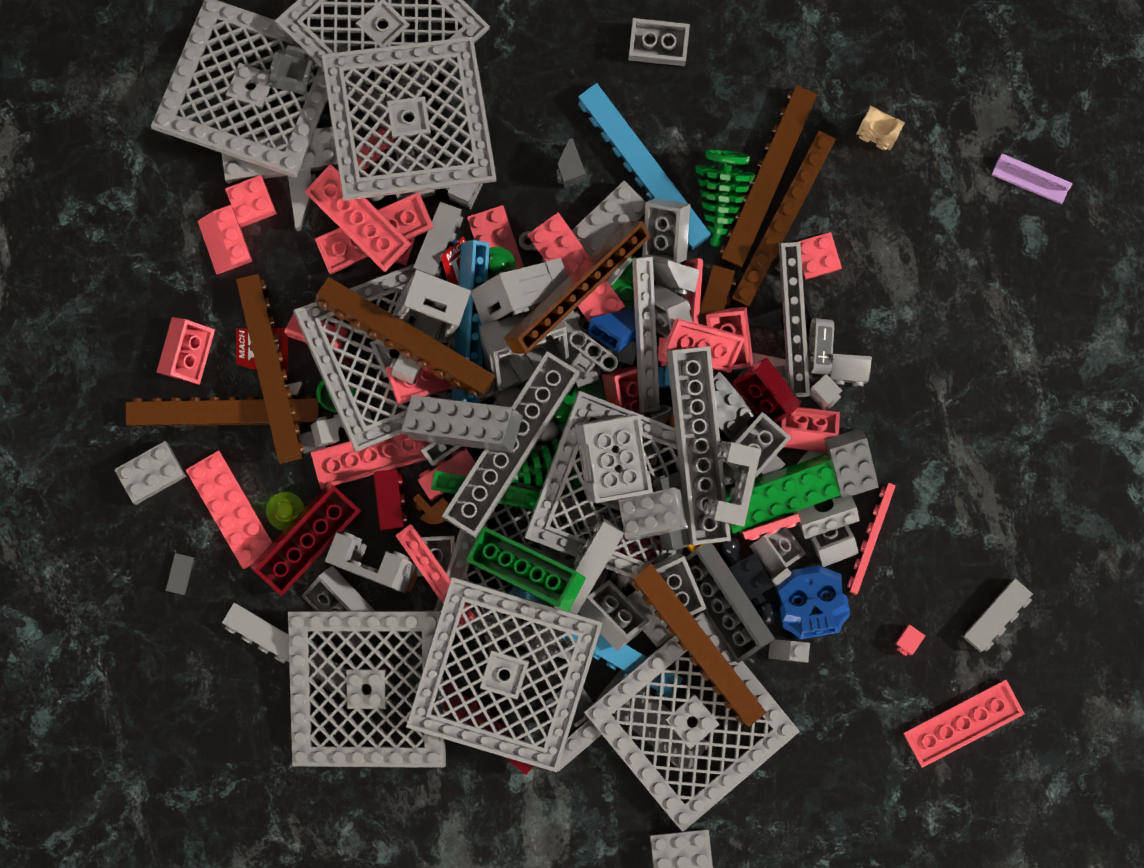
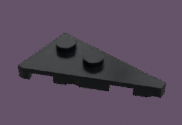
M805 299L806 333L810 334V323L814 315L809 300ZM783 307L749 318L748 324L784 330Z

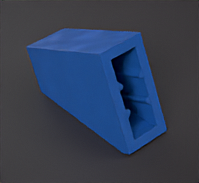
M630 308L593 317L590 320L587 334L614 352H620L636 338L635 309Z

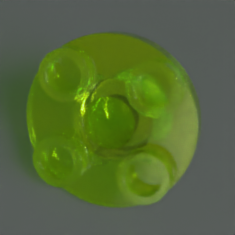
M281 492L274 495L268 502L266 508L267 519L272 526L284 531L305 507L301 499L295 494Z

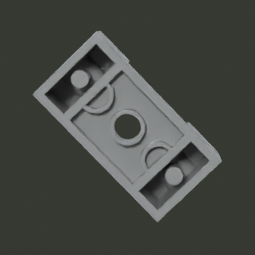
M721 441V445L719 444L716 450L717 460L737 464L739 469H736L734 474L736 482L735 487L730 492L731 503L708 499L703 509L705 518L740 526L745 525L761 449Z
M344 532L343 535L336 533L325 562L406 593L416 568V564L411 562L412 559L396 551L393 554L386 552L381 566L377 570L361 563L367 545L361 543L362 539L347 532Z

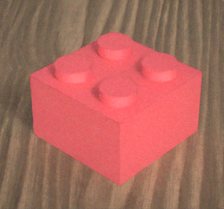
M261 175L225 189L241 228L277 214Z

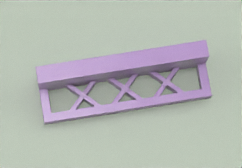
M1005 154L1000 155L992 172V175L1061 205L1072 186V183Z

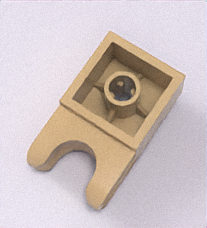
M870 105L856 134L860 135L859 138L866 142L872 141L876 143V146L882 150H891L905 122Z

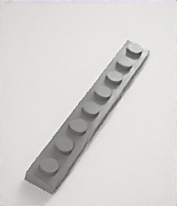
M650 256L632 258L639 412L643 413L660 410L653 257Z

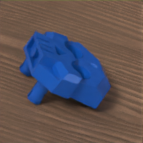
M822 566L792 570L791 575L779 585H775V592L781 604L780 617L782 626L791 632L794 640H798L797 637L801 640L839 633L843 623L850 616L847 596L842 593V577L840 573ZM828 595L830 598L824 599L823 596ZM799 600L801 601V603L796 604L795 601Z

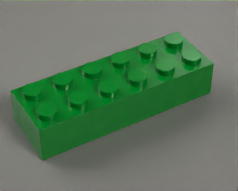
M823 454L756 478L745 525L740 526L729 523L732 533L743 531L840 496L841 493L832 460ZM735 486L725 489L728 503H731L730 492Z
M486 527L482 528L465 560L473 566L568 613L586 580V577L579 572Z

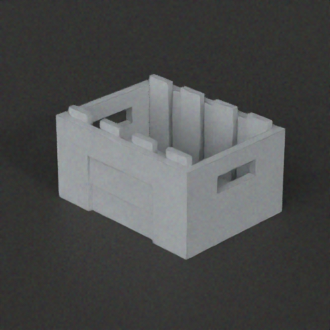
M561 258L500 273L473 289L470 293L481 323L485 325L496 320L500 321L526 311L534 310L568 276Z
M416 270L409 283L402 287L392 315L413 326L415 324L410 323L409 319L410 316L415 318L417 312L444 321L435 339L443 344L459 327L471 290Z
M531 311L479 326L484 366L487 371L495 375L493 382L498 391L528 382L547 351L570 365L567 330L563 320L527 354L512 353L504 337Z
M631 414L575 424L588 502L599 503L653 493L644 453L641 415ZM614 445H617L619 448L617 453L612 451ZM616 465L622 467L620 472L615 471Z

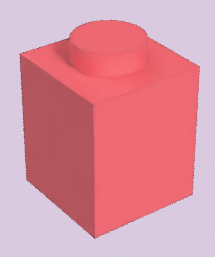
M907 625L895 643L898 647L897 651L905 656L907 654L913 655L925 635L911 625Z

